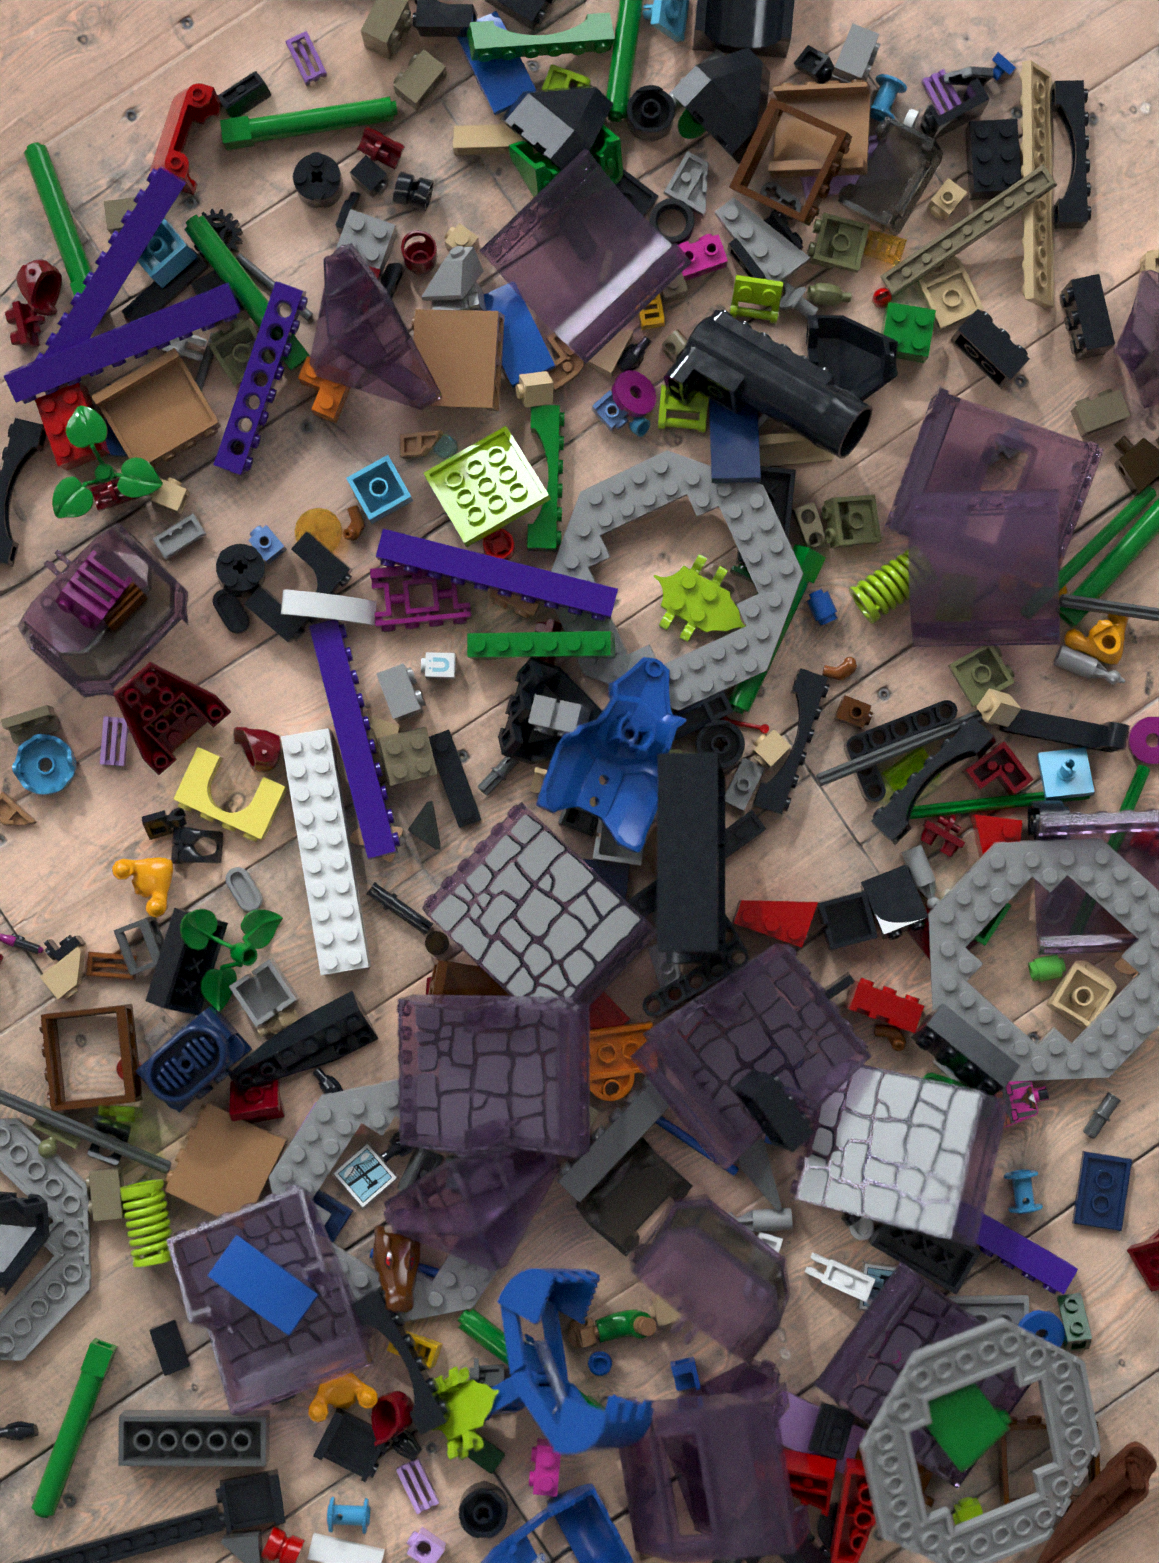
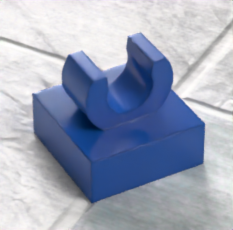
M999 52L992 58L997 64L993 69V78L997 81L1004 72L1012 76L1017 70Z

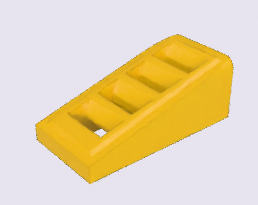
M657 280L633 283L641 330L664 327L665 318ZM653 287L654 291L640 293L641 288ZM655 296V300L642 302L641 298ZM656 305L657 307L649 310L643 309L644 306ZM658 313V317L645 319V315Z
M405 1330L406 1334L410 1333L416 1344V1347H414L416 1352L419 1344L422 1345L418 1356L421 1355L424 1358L427 1368H433L437 1363L443 1344ZM389 1341L386 1351L400 1356L394 1345ZM428 1348H430L431 1351L429 1357L426 1358V1353L428 1351Z

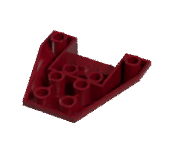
M149 662L113 694L142 759L158 775L163 773L177 760L173 752L208 722L214 728L231 713V710L216 694L152 662Z

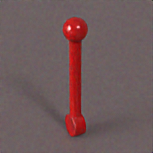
M727 716L720 719L731 722L734 725L760 730L761 733L769 731L767 724L756 725L732 720Z

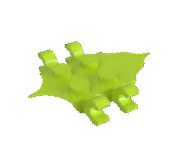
M700 554L697 556L691 569L683 566L678 572L668 577L654 575V578L659 581L663 590L661 607L667 610L659 626L667 630L675 615L688 622L680 635V638L687 642L696 627L704 632L711 630L728 631L733 628L746 627L740 619L739 610L732 601L730 592L720 586L728 570L719 566L712 581L699 574L707 561V558Z
M453 1367L449 1370V1377L444 1379V1381L443 1376L435 1378L439 1387L437 1392L441 1400L445 1399L450 1407V1417L447 1422L432 1429V1431L440 1430L446 1436L448 1442L445 1444L448 1446L447 1453L450 1460L458 1457V1454L459 1460L467 1458L468 1451L473 1448V1445L475 1452L483 1448V1440L476 1433V1429L483 1426L484 1420L492 1408L494 1398L499 1390H493L486 1384L477 1383L475 1380H467L469 1378L467 1367L462 1368L459 1372L457 1367Z

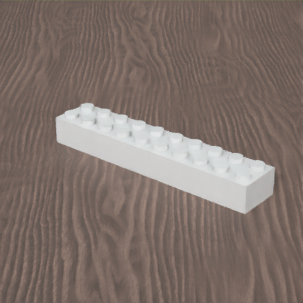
M327 728L281 736L320 974L326 975L370 967L371 962L332 730Z

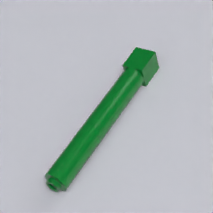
M619 0L615 40L606 97L613 103L607 117L608 120L613 122H621L622 119L627 118V104L630 99L643 0Z
M389 96L251 119L248 116L220 120L223 144L228 151L255 146L254 143L394 121V116L398 115L396 101H391Z
M35 142L27 146L24 156L71 282L70 286L73 295L75 296L77 291L82 294L86 287L83 281L92 270L47 146Z
M197 214L192 216L185 222L187 225L184 229L223 282L225 284L230 283L236 299L260 329L269 301L204 215L200 217ZM277 326L273 329V338L277 341L282 339L283 330ZM292 334L290 340L292 344L290 355L288 358L284 357L283 360L291 372L304 363L307 356L310 357L294 334Z
M1159 498L1070 595L1100 599L1158 535ZM1059 606L1054 612L1072 628L1089 611Z
M794 545V554L804 573L802 580L798 586L768 670L736 684L728 701L736 713L743 715L744 711L750 712L809 583H815L826 557L811 548Z
M472 1308L470 1311L465 1309L457 1320L460 1323L458 1328L509 1367L504 1332ZM579 1390L587 1404H590L591 1407L595 1406L596 1409L600 1408L601 1411L606 1410L603 1405L590 1395L587 1396Z
M97 1338L90 1342L80 1369L79 1379L31 1506L35 1511L34 1514L38 1517L48 1518L55 1515L103 1381L109 1372L118 1346Z

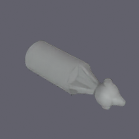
M1061 645L1055 656L1053 665L1087 679L1106 678L1107 682L1112 685L1125 683V679L1121 677L1118 671H1108L1098 659Z
M918 845L901 853L915 887L928 899L927 907L929 910H932L940 902V899L935 897L936 879L922 845Z
M776 1208L751 1210L739 1218L734 1216L733 1212H728V1216L720 1220L719 1225L725 1226L729 1229V1232H734L737 1226L753 1232L792 1230L791 1208H782V1210L778 1211Z

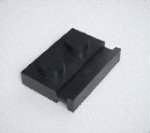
M821 1401L808 1444V1450L843 1460L856 1412Z

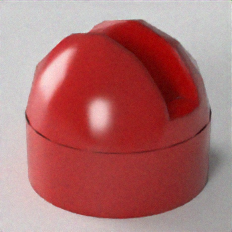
M886 288L877 289L872 297L873 304L878 308H886L888 302L892 301V294ZM885 293L888 295L879 301L877 299V297Z

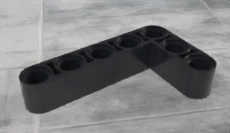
M944 700L854 735L844 743L846 757L848 761H851L947 723L957 716V706L950 700ZM942 705L949 707L951 711L948 718L940 715L939 710ZM919 714L927 716L928 724L926 727H922L917 723ZM897 723H902L906 727V733L903 736L895 732L894 728ZM876 731L881 732L884 736V741L880 745L872 740V735ZM857 740L861 743L862 749L859 753L851 751V741ZM877 765L870 767L871 771L867 776L862 775L860 772L854 773L860 792L868 802L880 801L886 793ZM870 785H876L879 788L878 797L872 798L869 796L868 788Z
M1024 709L1019 711L1009 727L1002 725L999 727V731L1110 753L1126 750L1130 725L1118 722L1096 724Z
M727 915L726 932L732 933L733 939L730 943H726V964H702L648 995L644 999L642 1007L649 1017L657 1019L726 981L732 974L750 963L749 953ZM736 953H743L745 955V960L742 964L733 963L732 958ZM715 965H722L724 967V972L721 976L712 975L711 970ZM694 977H701L703 979L702 986L697 989L692 988L690 985L691 980ZM675 988L680 989L682 992L681 997L676 1001L671 1000L669 997L670 992ZM654 1000L659 1001L661 1004L660 1009L655 1013L650 1012L648 1009L649 1004Z

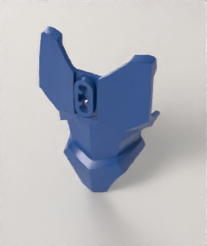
M642 657L625 674L614 682L609 683L608 697L610 701L598 719L578 725L573 732L562 736L552 756L537 800V806L550 813L579 807L599 817L615 839L617 845L633 853H638L643 848L645 837L658 809V754H667L669 752L677 727L686 721L683 717L673 715L671 711L669 696L670 670L661 661L655 658ZM600 776L605 779L604 785L599 782ZM593 797H595L594 800L596 802L594 807L589 802Z

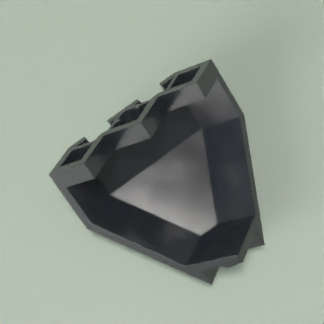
M745 48L696 65L670 93L721 147L740 164L767 108L770 71L749 48Z
M591 85L523 91L501 117V120L516 135L528 142L539 154L545 156L562 173L568 175L592 147L613 103L597 87Z
M844 315L807 316V357L818 367H825L834 375L835 386L847 390L859 400L864 401L898 376L896 367L898 341Z
M531 657L516 675L515 681L519 682L515 696L510 695L505 714L509 715L505 728H501L498 735L501 754L530 765L552 759L562 737L558 736L557 732H554V736L539 733V731L534 730L535 726L528 723L535 695L557 699V703H560V700L586 707L591 710L588 722L597 720L603 711L561 667Z
M0 1191V1291L5 1296L50 1237L48 1204L39 1194H29L28 1198L17 1197V1193Z

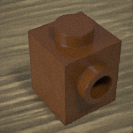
M844 695L834 719L862 729L864 725L868 726L872 719L873 712L870 711L872 705Z

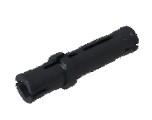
M376 882L373 883L366 895L384 906L383 909L386 911L389 909L423 933L424 936L434 924L396 898L398 895L389 893Z

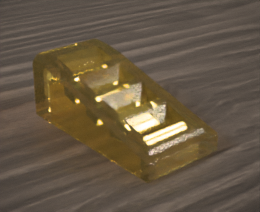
M869 230L867 237L870 238L867 247L864 248L863 255L893 265L899 264L907 239ZM874 239L879 240L876 250L871 249ZM883 242L888 243L885 252H881ZM893 245L897 246L894 255L890 254Z

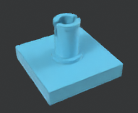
M654 0L653 4H645L643 6V9H649L642 10L645 20L651 19L652 26L675 42L684 41L689 0Z
M1086 747L1039 752L1037 754L1045 800L1091 796L1094 794Z

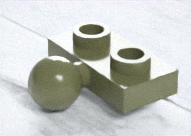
M45 1105L43 1106L44 1108L51 1110V1108ZM37 1119L32 1125L33 1128L49 1135V1138L43 1140L38 1146L39 1155L45 1159L56 1155L58 1150L57 1141L76 1149L82 1139Z

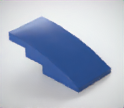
M497 11L477 19V22L494 21L495 26L507 30ZM456 37L494 115L508 110L523 91L536 90L521 57L512 60L492 59L488 62L472 61L468 38Z
M512 281L484 294L486 311H499L505 315L502 368L512 388L519 384L520 374L548 372L556 368L515 282Z
M239 1235L234 1237L207 1275L289 1336L319 1296L318 1293L287 1269L278 1265Z

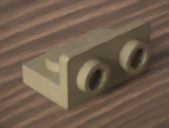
M48 705L1 719L3 729L10 731L12 741L15 744L27 741L34 735L49 734L60 729L54 708Z

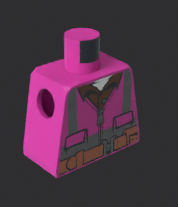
M1009 1081L1004 1089L992 1096V1099L995 1100L993 1106L998 1126L1005 1128L1037 1115L1038 1108L1036 1103L1049 1100L1046 1086L1033 1088L1031 1081Z

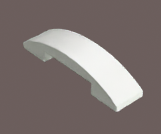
M283 590L281 614L375 625L374 612H376L377 601L324 593Z

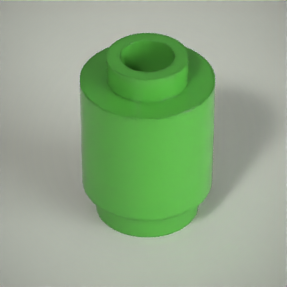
M1057 954L1033 959V962L1028 963L1032 981L1044 982L1061 978L1063 976L1062 972L1066 971L1063 958H1058Z

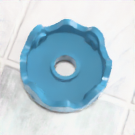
M37 734L18 747L12 770L22 786L28 791L41 795H52L62 791L71 783L76 772V758L73 750L64 740L52 735ZM45 758H49L52 761V768L48 772H44L40 768V763Z

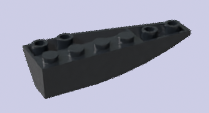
M351 991L308 1013L271 1037L229 1073V1077L239 1091L336 1061L379 1038L362 1004L354 992Z

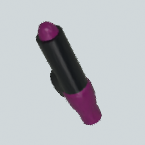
M0 933V941L8 946L35 954L43 953L44 951L41 945L26 941L23 936Z

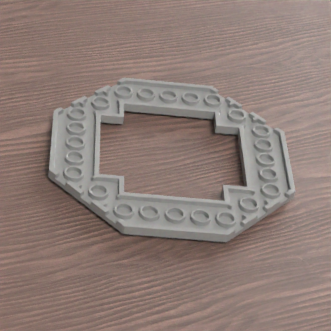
M667 450L580 492L551 572L596 583L590 567L611 558L602 535L687 495L698 517L720 507L758 594L737 604L746 627L664 664L670 670V706L676 710H682L768 670L804 573L764 485L756 482L712 483L711 466ZM559 607L558 610H555L565 632L611 631L615 634V658H577L586 676L609 684L625 674L642 657L656 659L651 645L628 654L612 617L611 620L605 619V622L591 619L592 615L582 612V616L568 613L567 608Z
M1100 837L1090 839L995 842L928 913L932 1011L942 1003L945 1004L1018 1063L1020 1067L1010 1081L1108 1078L1159 1026V890ZM1068 875L1138 938L1121 957L1139 973L1072 1043L1053 1027L1036 1044L967 982L983 963L966 946L1031 877H1034L1051 893Z
M418 1075L379 1082V1084L355 1087L335 1093L322 1094L269 1176L275 1207L279 1209L280 1229H292L296 1234L295 1239L288 1242L283 1239V1243L297 1242L305 1255L303 1260L290 1262L288 1265L294 1263L301 1264L306 1275L304 1277L300 1274L301 1279L309 1281L311 1289L317 1292L306 1269L307 1264L316 1260L334 1258L345 1284L342 1288L327 1293L321 1289L324 1293L321 1296L325 1297L331 1293L348 1289L354 1301L381 1286L378 1281V1272H375L373 1268L329 1241L333 1251L331 1256L309 1258L308 1251L302 1246L301 1239L296 1233L297 1228L319 1220L322 1226H324L331 1213L312 1202L316 1210L315 1218L295 1227L287 1228L284 1225L280 1208L282 1204L303 1195H308L310 1200L313 1199L361 1123L383 1136L395 1116L417 1129L419 1111H435L440 1115L441 1136L428 1137L477 1168L464 1189L484 1202L435 1277L432 1279L421 1271H417L413 1294V1309L406 1313L399 1312L404 1322L473 1308L526 1228L507 1139L477 1137L474 1134L472 1124V1112L478 1110L474 1106H472L470 1118L472 1138L445 1137L442 1134L441 1097L454 1093H443L440 1091V1084H438L440 1108H420L417 1105ZM354 1308L347 1309L346 1312H350L354 1310Z
M20 1118L0 1119V1170L27 1196L29 1194H39L47 1201L48 1216L53 1222L49 1226L50 1237L44 1246L54 1257L0 1313V1360L13 1361L24 1360L92 1288L90 1214L88 1210L90 1197L86 1181L57 1153L49 1159L41 1157L38 1153V1146L43 1140Z
M1004 1318L996 1319L914 1351L860 1444L877 1528L881 1537L890 1542L893 1541L916 1554L919 1553L935 1563H994L1049 1540L1055 1531L1052 1529L1059 1516L1063 1517L1072 1501L1070 1499L1072 1492L1076 1486L1080 1487L1088 1473L1087 1466L1092 1457H1097L1101 1450L1085 1362L1081 1358ZM1011 1367L1015 1384L1021 1388L1038 1381L1054 1462L1032 1470L1036 1492L956 1526H953L950 1511L946 1507L926 1514L909 1432L931 1424L927 1401Z

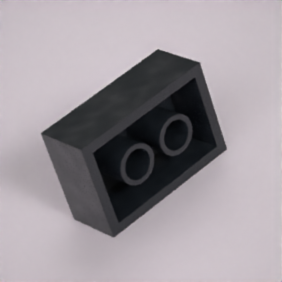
M1017 118L969 121L965 129L969 199H993L1021 180Z
M1095 274L1072 279L1059 296L1060 305L1062 308H1065L1067 315L1065 317V327L1067 331H1070L1072 337L1070 341L1071 352L1073 355H1076L1077 361L1105 355L1115 345L1100 275Z
M979 309L957 329L951 338V341L1000 389L1030 360L1027 356V351L1021 345L1016 346L1010 340L1009 333L1003 328L999 329L993 323V318L987 312H981Z
M753 1069L733 1086L732 1090L771 1143L794 1152L814 1134V1131L809 1126L811 1121L805 1114L798 1111L796 1108L797 1102L790 1094L785 1093L782 1089L784 1085L776 1075L772 1076L765 1071L760 1072Z

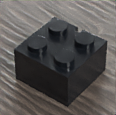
M862 890L818 902L817 910L821 924L827 925L826 928H823L829 950L878 938L866 891Z

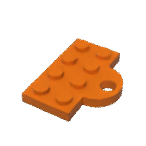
M647 1021L572 1033L574 1036L573 1047L568 1046L566 1043L567 1034H563L565 1044L557 1048L558 1050L570 1048L573 1051L574 1070L572 1077L561 1078V1080H569L573 1083L586 1081L590 1091L601 1100L615 1101L623 1098L634 1084L635 1073L658 1070L656 1048L646 1035L647 1032L653 1029L652 1022ZM610 1082H615L618 1085L617 1091L613 1094L605 1092V1087Z

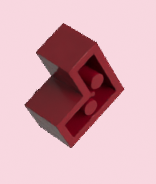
M1005 741L998 743L980 759L978 758L961 771L975 790H981L997 778L1009 795L1016 794L1034 780Z

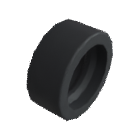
M676 198L665 199L659 202L652 209L649 218V229L653 239L666 247L671 245L676 247L686 242L691 237L694 229V214L691 208L684 201ZM674 209L683 214L686 226L681 234L670 237L660 231L658 219L664 211Z

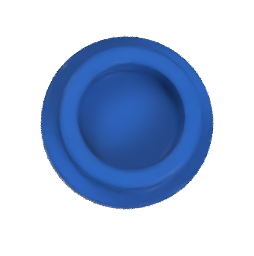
M596 1351L588 1359V1368L594 1375L604 1376L612 1368V1359L606 1352Z

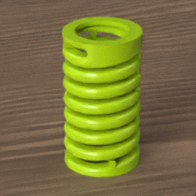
M913 545L904 551L903 555H898L896 560L889 561L888 565H883L880 570H875L873 575H868L865 581L860 580L857 583V587L851 586L849 592L861 613L873 624L881 618L879 611L883 615H887L889 608L891 610L896 609L897 604L902 605L905 602L904 598L910 600L912 593L914 595L919 594V587L925 590L928 587V583L934 584L938 581V576L924 552L918 546ZM913 562H915L918 565L923 574H921V572Z
M163 1179L142 1181L120 1187L122 1201L148 1197L123 1204L124 1210L146 1207L126 1212L124 1214L125 1219L148 1216L126 1222L128 1229L151 1225L130 1230L127 1233L129 1238L150 1235L130 1240V1247L153 1244L131 1251L133 1267L161 1264L177 1258L175 1247L172 1245L174 1239L170 1236L172 1229L168 1227L171 1222L167 1218L169 1211L166 1209L168 1204L164 1199L166 1192L162 1190L164 1186ZM158 1251L159 1253L156 1255L148 1256V1253Z

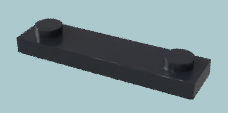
M450 730L429 736L433 757L458 827L460 828L482 820Z

